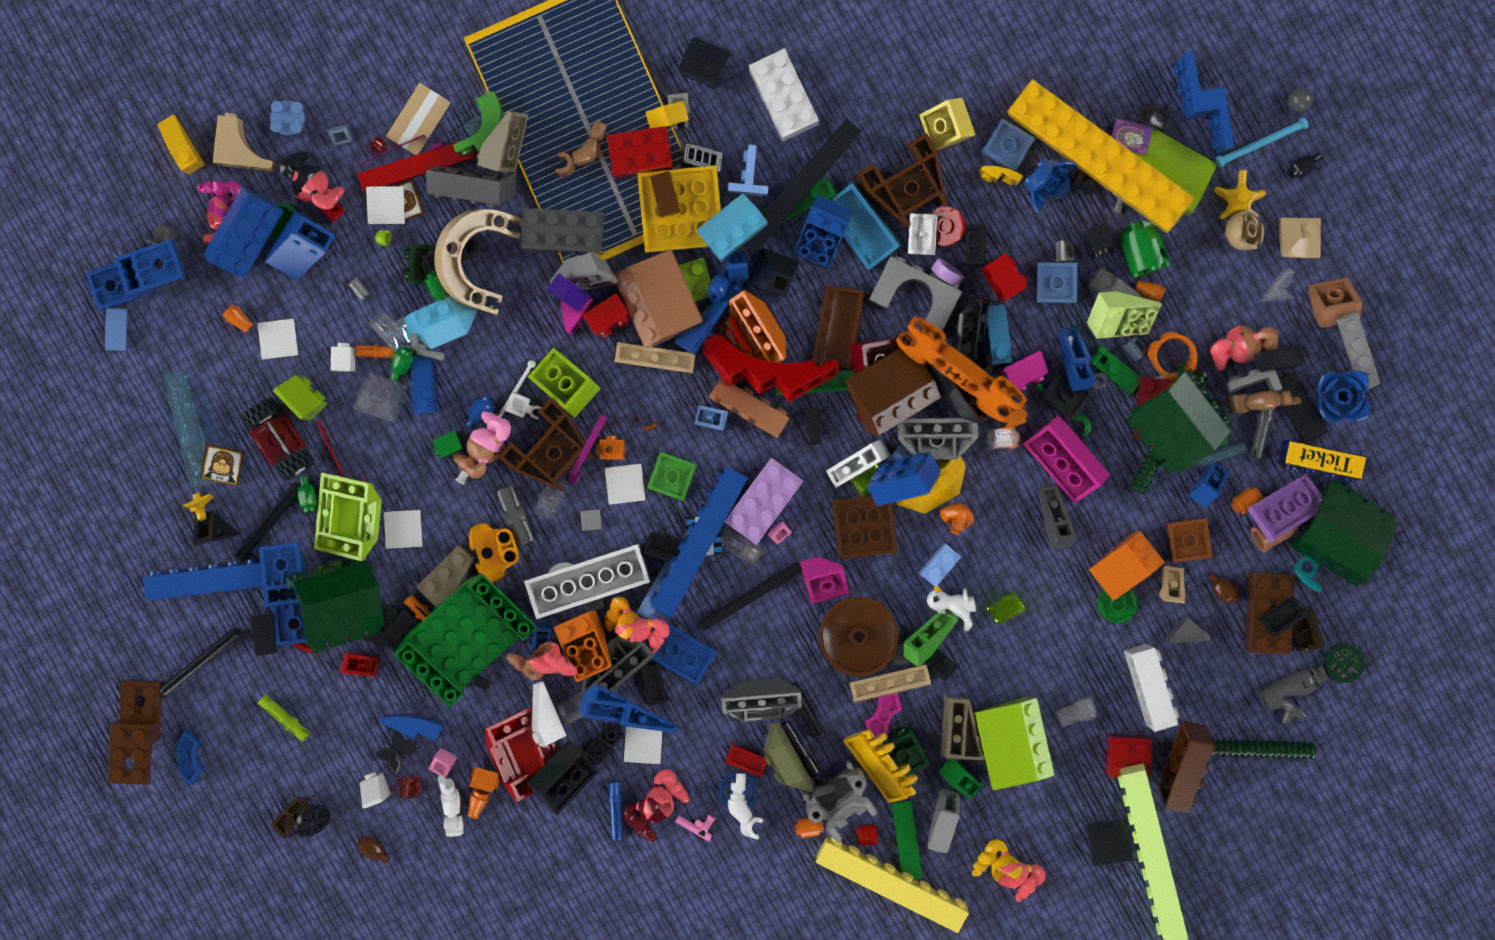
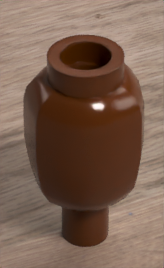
M1214 573L1207 577L1213 583L1212 589L1222 602L1233 605L1240 598L1238 589L1228 579L1218 578Z
M362 835L357 841L358 851L368 859L380 860L384 864L390 859V857L384 854L383 846L373 837Z

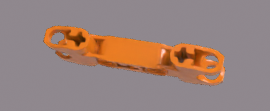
M913 317L908 324L910 332L902 331L896 339L899 347L911 359L919 364H925L928 361L965 391L977 398L976 405L981 411L1000 422L1007 423L1014 414L1011 408L1020 410L1027 401L1024 394L1011 381L1002 376L994 379L988 375L986 371L966 356L945 343L946 337L941 329L922 318ZM914 323H918L919 325H921L922 331L917 329L914 326ZM902 338L908 339L912 344H905ZM1011 396L1018 397L1020 403L1015 402ZM999 408L1006 412L1007 417L1000 414Z

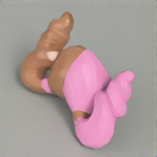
M483 411L481 414L482 420L487 424V428L474 430L467 440V450L470 456L468 457L460 452L453 454L454 462L473 479L480 478L485 474L487 463L500 459L498 456L505 449L503 441L510 435L511 426L509 421L491 412Z

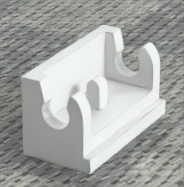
M910 214L908 254L935 255L937 215Z

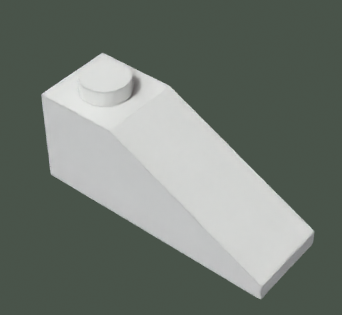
M880 439L828 469L826 472L837 488L891 455Z
M543 681L533 684L532 736L535 743L539 744V747L547 746L566 736Z

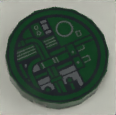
M1339 643L1330 647L1325 653L1324 669L1333 680L1349 683L1358 679L1363 673L1365 660L1362 652L1357 647L1347 643Z

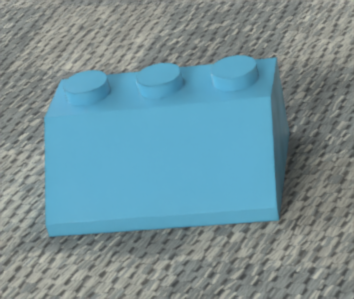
M742 193L697 229L696 232L720 262H722L766 227L768 221Z

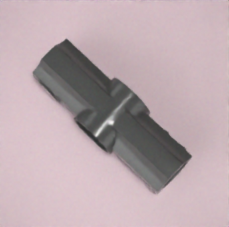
M512 485L497 491L504 509L505 520L513 531L518 547L534 541L532 530L528 524L526 510L520 504L514 486Z

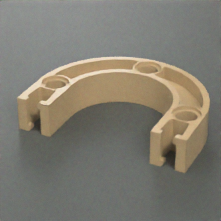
M474 209L459 214L445 226L436 244L435 269L441 285L453 299L468 307L498 315L499 309L493 308L491 305L486 307L484 304L487 296L497 300L496 302L501 303L503 296L474 286L464 275L461 266V254L467 240L482 230H490L519 239L521 233L514 230L509 231L506 227L509 220L513 221V224H518V226L522 227V218L498 210ZM497 216L499 221L495 226L494 219ZM448 243L452 245L450 252L447 251ZM474 293H476L477 299L475 302L472 301V295Z

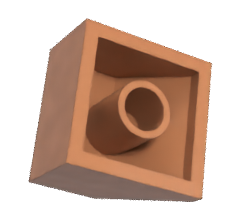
M1348 277L1308 286L1313 315L1320 328L1338 325L1336 319L1354 311L1358 312L1359 316H1361L1362 301Z

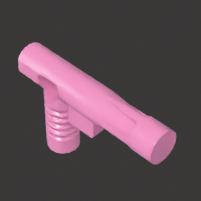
M709 814L705 822L697 819L693 824L678 815L675 822L709 842L712 834L708 832V829L713 824L712 822H714L715 817ZM704 830L705 835H702L700 831Z

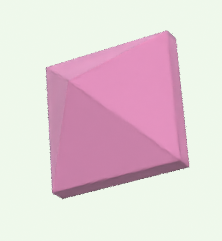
M780 522L772 526L768 535L778 545L792 531L784 522Z

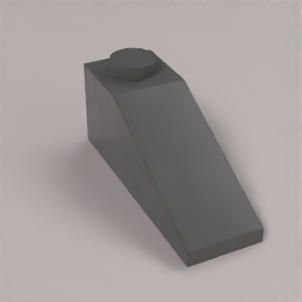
M1103 268L1096 271L1087 288L1097 294L1100 292L1117 291L1144 298L1121 279Z
M1053 485L1039 488L1038 494L1046 533L1053 551L1072 547L1077 535L1058 486Z

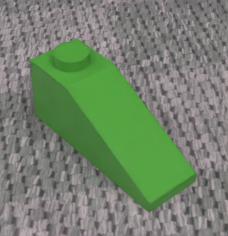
M946 610V614L937 613L904 642V657L917 667H920L943 642L958 622V617Z

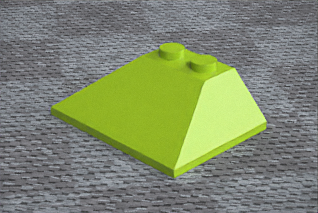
M321 472L314 543L315 550L358 561L365 560L378 540L382 503L372 483Z

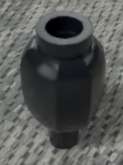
M1317 152L1312 156L1303 155L1295 159L1287 170L1288 176L1291 179L1306 177L1315 169L1316 162L1322 159L1321 154Z

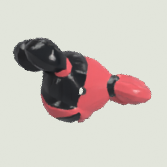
M298 151L279 162L281 174L292 179V190L295 198L306 203L313 202L318 208L326 210L333 208L334 204L343 196L345 191L343 187L327 188L328 177L319 167L314 165L302 166L309 157L308 152Z

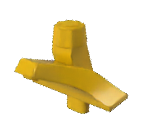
M200 493L192 495L194 500L183 504V507L190 508L191 512L195 511L198 521H203L206 519L204 506L214 496L208 494L201 497Z

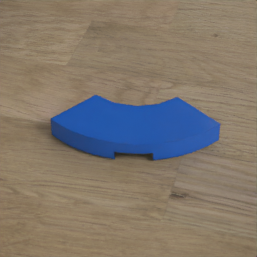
M184 730L176 748L177 767L183 779L189 785H192L205 770L198 759V748L202 741L188 730Z

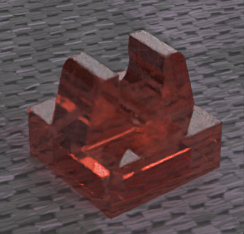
M408 776L397 778V782H400V789H396L399 798L418 797L420 777Z

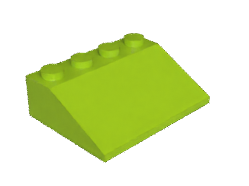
M1155 128L1152 131L1147 154L1133 152L1194 197V202L1184 215L1188 216L1193 213L1206 190L1217 164Z
M1022 697L975 712L992 790L1031 783L1054 776L1037 698Z

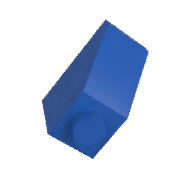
M1213 460L1196 481L1189 496L1204 508L1207 507L1220 495L1229 472Z

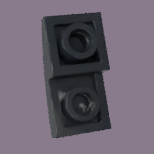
M608 722L585 751V754L598 765H601L625 733L611 722Z

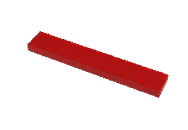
M456 143L357 174L362 190L366 193V187H386L425 175L426 170L434 166L450 167L476 159L475 151L468 156H459L453 146Z

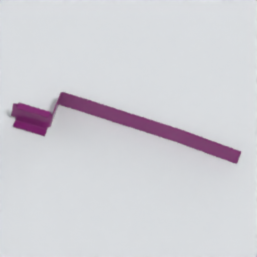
M423 134L394 148L384 151L358 165L361 166L385 153H388L410 142L420 139L425 135ZM425 136L428 146L431 148V150L444 146V141L438 142L430 146L427 137Z
M602 414L570 472L568 481L572 484L579 481L582 475L579 470L607 420V417Z

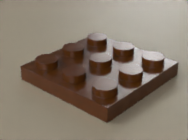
M872 496L832 500L839 559L898 552L892 503L877 506Z

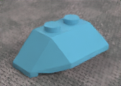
M472 295V301L475 302L476 300ZM449 296L412 312L400 320L399 323L407 340L410 341V334L416 333L418 342L425 344L426 348L432 350L468 334L478 309L463 305Z

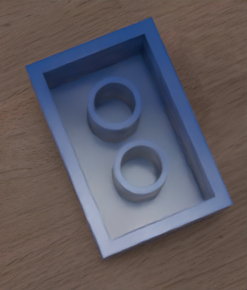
M931 452L917 453L912 457H901L893 462L888 463L886 461L881 463L874 476H872L867 488L877 506L930 494L941 470Z

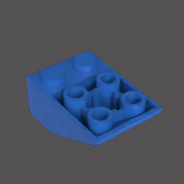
M817 195L793 254L830 268L854 210Z
M294 211L264 262L299 280L327 251L336 235Z

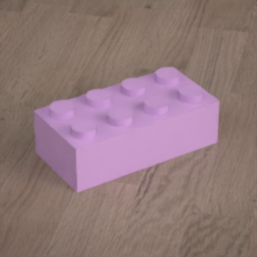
M771 458L724 522L757 545L803 480Z

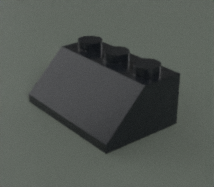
M568 740L527 784L533 793L557 816L598 772L585 752Z

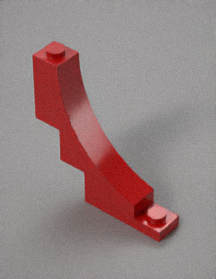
M720 333L708 337L703 342V354L728 386L746 378L758 394L776 386L788 402L838 375L839 363L835 358L829 362L822 363L819 367L812 360L799 363H776L760 360L741 352L726 341Z

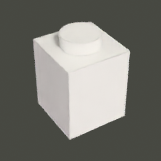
M337 343V347H331V371L355 372L356 348L350 347L348 343Z

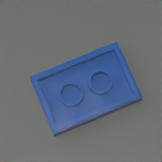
M666 622L670 629L669 636L664 638V643L654 653L655 656L652 660L693 684L698 685L717 651Z

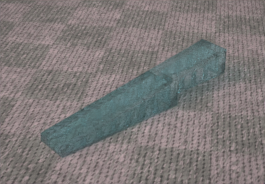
M181 370L165 375L163 377L190 488L197 489L214 484L215 482L200 479L205 455L204 446L206 444L185 373Z

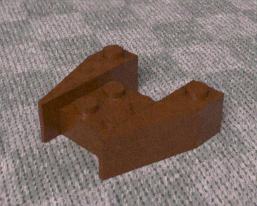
M927 133L907 145L916 163L887 180H884L875 163L856 174V178L864 192L904 228L910 225L905 215L936 198L941 207L947 204L937 150Z
M550 398L538 411L541 416L552 424L550 429L527 454L511 442L498 458L512 470L565 492L566 489L558 481L577 461L586 442L570 414L554 399ZM589 451L587 456L590 459L594 460L595 457L593 456L592 452Z

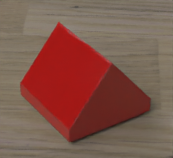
M337 203L331 209L324 210L319 208L333 224L345 212Z

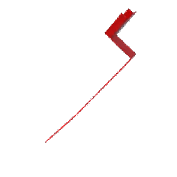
M316 420L341 476L345 477L329 445L320 421Z

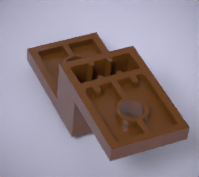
M121 681L119 720L110 723L108 783L150 784L152 744L159 741L161 736L162 692L160 687L163 685L162 681ZM139 695L145 698L144 706H140L137 703ZM127 758L134 761L133 769L126 766Z

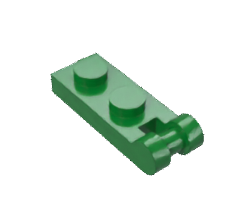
M1099 345L1096 349L1097 352L1094 356H1091L1090 364L1127 393L1132 394L1140 384L1141 376L1112 355L1106 348ZM1102 357L1107 359L1104 364L1100 363Z

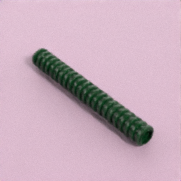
M1195 369L1196 381L1199 384L1203 383L1205 385V380L1209 378L1208 375ZM1148 451V457L1144 458L1145 462H1142V468L1139 467L1138 470L1140 472L1136 473V479L1133 478L1134 483L1130 484L1131 489L1141 494L1147 493L1145 491L1146 488L1149 489L1152 477L1155 478V472H1158L1157 468L1161 467L1160 462L1162 460L1158 461L1151 451Z
M1212 739L1215 745L1212 757L1215 755L1217 757L1221 755L1223 757H1227V755L1229 757L1234 755L1239 757L1241 755L1243 758L1246 756L1248 758L1252 756L1254 758H1258V756L1260 758L1265 756L1270 758L1272 756L1275 759L1277 757L1279 759L1283 757L1285 759H1301L1303 757L1306 760L1308 758L1313 760L1316 756L1314 742H1309L1308 744L1307 742L1301 743L1300 741L1296 743L1295 741L1290 743L1289 741L1284 743L1278 741L1277 743L1276 741L1270 742L1269 740H1266V742L1263 740L1259 742L1258 740L1253 742L1251 740H1247V742L1241 740L1240 742L1238 739H1235V741L1232 739L1228 741L1226 739L1222 741L1220 739H1216V741Z

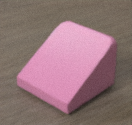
M440 748L429 770L447 778L457 757Z

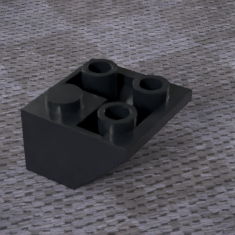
M762 248L749 285L786 298L799 261Z

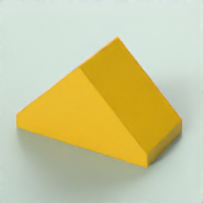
M684 101L664 105L645 112L650 128L668 127L689 120Z

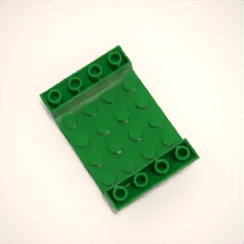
M481 573L467 579L406 635L395 651L394 656L443 702L451 707L464 695V687L519 637L522 640L526 639L538 627L496 585Z

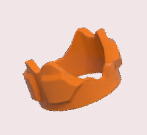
M1167 332L1160 335L1159 340H1155L1149 345L1147 355L1156 371L1165 379L1175 380L1178 377V373L1170 374L1164 371L1158 363V349L1166 340H1178L1185 343L1190 352L1189 360L1185 366L1193 371L1196 369L1198 363L1197 350L1193 342L1187 337L1179 335L1177 332Z

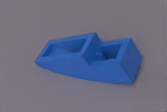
M1078 327L1060 329L1059 337L1062 358L1072 391L1090 389L1096 379L1089 365L1092 359Z
M414 714L384 715L379 720L380 723L412 739L418 737L420 733L434 741L440 737L446 725L436 719Z

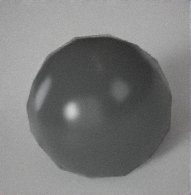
M1300 87L1290 92L1287 103L1294 112H1305L1311 108L1314 98L1308 90Z

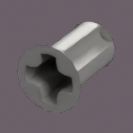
M357 277L347 287L350 286L362 301L370 293L358 280L359 277Z

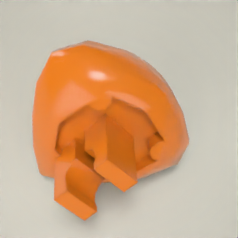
M954 503L940 510L942 520L952 525L951 533L958 535L959 531H964V528L974 523V516L971 510L963 503Z

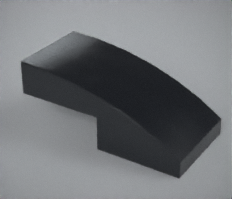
M938 648L924 662L944 681H947L959 668Z

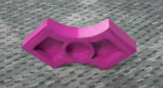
M898 693L878 697V707L875 713L864 720L867 730L870 729L874 736L881 733L889 735L888 726L891 718L896 713L902 711Z

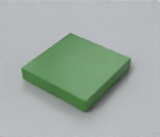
M660 451L647 489L685 501L697 464Z

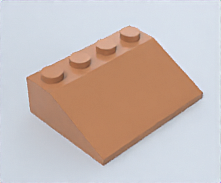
M672 250L636 263L614 274L618 279L617 286L644 348L655 347L703 323Z

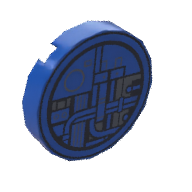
M731 772L722 778L719 784L718 795L726 808H728L730 794H733L731 783H736L737 773L745 772ZM746 773V784L743 794H745V800L749 808L757 798V785L755 780Z

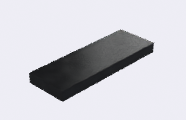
M1288 373L1280 378L1281 391L1288 390L1291 393V397L1299 396L1301 400L1300 404L1281 405L1305 445L1328 433V430L1293 374Z

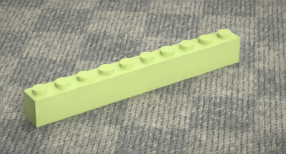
M1144 763L1120 769L1121 776H1118L1120 788L1125 787L1126 794L1122 795L1125 807H1130L1131 813H1127L1129 823L1134 825L1136 830L1132 832L1134 843H1139L1140 850L1136 851L1139 862H1144L1145 868L1141 869L1144 881H1149L1150 886L1146 887L1148 898H1153L1154 905H1151L1153 917H1158L1159 923H1155L1157 933L1163 936V940H1188Z

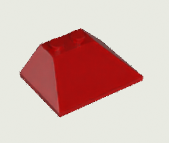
M532 706L485 728L487 750L497 773H499L502 784L516 802L534 794L527 782L558 751L555 742L541 747L535 743L532 736Z

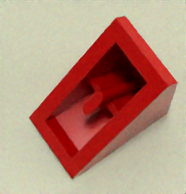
M353 650L348 651L344 655L340 673L376 677L380 657Z

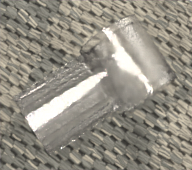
M1091 696L1075 701V704L1055 711L1062 728L1081 720L1088 721L1098 716Z

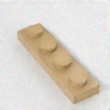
M617 342L615 362L693 374L696 354L653 347L644 348V346Z
M922 665L851 682L850 687L854 703L928 686L931 685L927 665Z

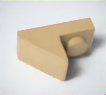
M1163 567L1162 588L1159 593L1161 599L1167 602L1185 603L1184 568Z

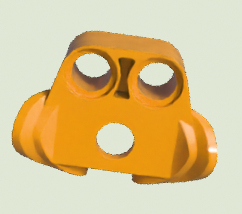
M486 523L474 525L470 529L469 547L470 550H476L479 563L475 564V567L479 574L483 573L492 583L501 580L505 575V570L519 559V553L512 532L509 529H492ZM501 532L508 534L509 540L507 543L499 541L498 536ZM485 547L493 551V555L489 559H485L481 555V551ZM507 551H512L515 555L512 562H507L504 559V554Z

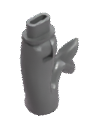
M1322 666L1315 669L1310 667L1280 679L1260 691L1259 696L1268 711L1284 710L1281 724L1285 725L1290 723L1294 717L1304 719L1308 718L1309 715L1292 701L1284 698V696H1304L1310 694L1317 689V686H1322L1321 683L1327 681L1328 676Z

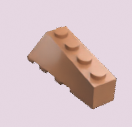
M721 377L709 398L775 438H778L789 420V417L786 416L788 412L780 407H777L775 410L769 406L771 402L765 398L760 397V399L752 396L754 392L748 388L743 387V389L735 386L737 382L728 386Z

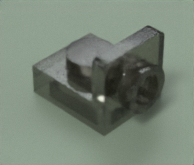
M1157 103L1145 104L1140 112L1138 123L1143 125L1149 124L1161 131H1168L1174 112Z

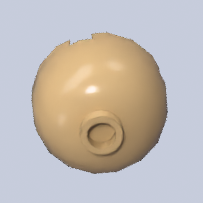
M1240 211L1229 218L1226 224L1225 236L1230 245L1235 249L1253 250L1258 248L1257 245L1262 244L1264 228L1262 222L1258 223L1256 217H1259V215L1255 211Z

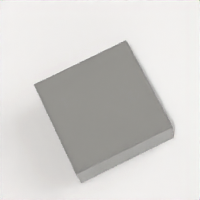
M600 509L580 511L582 531L602 529Z

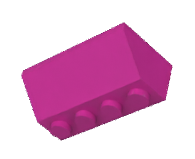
M1060 415L1046 423L1023 443L1073 503H1076L1100 487L1110 476L1109 472Z

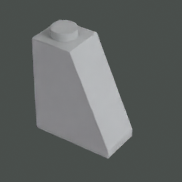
M940 788L928 836V849L935 852L948 853L960 817V792Z

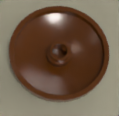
M860 596L846 598L833 605L825 614L819 630L820 647L826 660L838 671L851 676H867L883 669L893 658L899 640L898 627L890 611L878 601Z

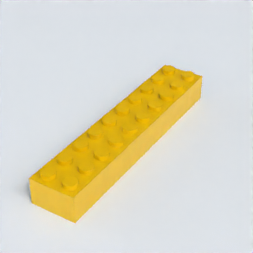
M1033 79L1007 111L1010 118L1068 161L1076 162V167L1167 234L1194 202L1193 196Z

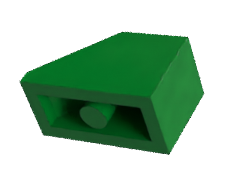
M950 759L944 763L939 771L954 788L969 799L983 786L980 781L955 759Z

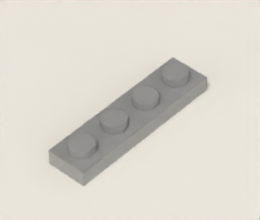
M1354 311L1336 319L1352 370L1367 373L1369 380L1368 389L1379 385V377L1359 313Z

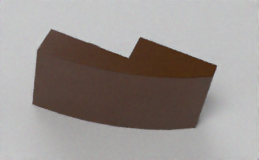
M670 171L650 176L661 218L679 213L678 198L674 190Z

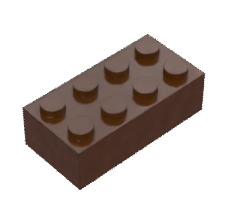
M1248 571L1244 650L1251 653L1291 655L1292 627L1277 637L1268 635L1258 618L1292 596L1294 598L1295 575Z
M1185 720L1181 722L1158 785L1165 809L1189 814L1190 808L1195 804V795L1197 790L1201 788L1202 776L1208 770V760L1215 751V745L1212 742L1206 725Z

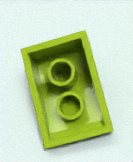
M554 347L528 376L529 379L574 418L601 389Z

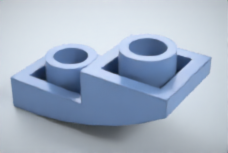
M106 308L105 350H127L128 309Z

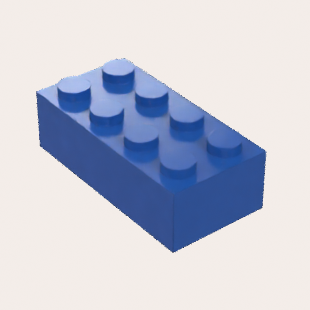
M242 186L203 255L209 263L245 279L283 210L277 203Z

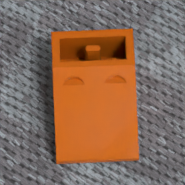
M596 610L553 627L567 661L572 663L577 669V673L574 675L576 682L612 667L604 630Z

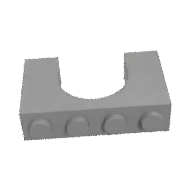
M890 256L869 298V302L887 309L896 289L901 284L908 281L920 282L928 288L932 297V305L925 320L943 331L962 291L958 290L959 286L956 284H946L940 281L941 278L937 275L924 273V269L913 264L911 267L905 264L906 260L899 256L894 258Z

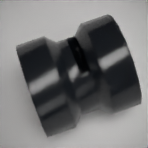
M1079 169L1071 188L1075 190L1080 189L1084 194L1090 195L1097 181Z

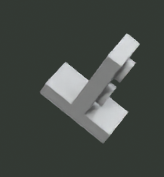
M1259 369L1248 372V376L1243 378L1240 376L1229 379V383L1225 386L1227 393L1230 394L1266 381L1269 390L1278 393L1282 390L1276 371L1261 373Z

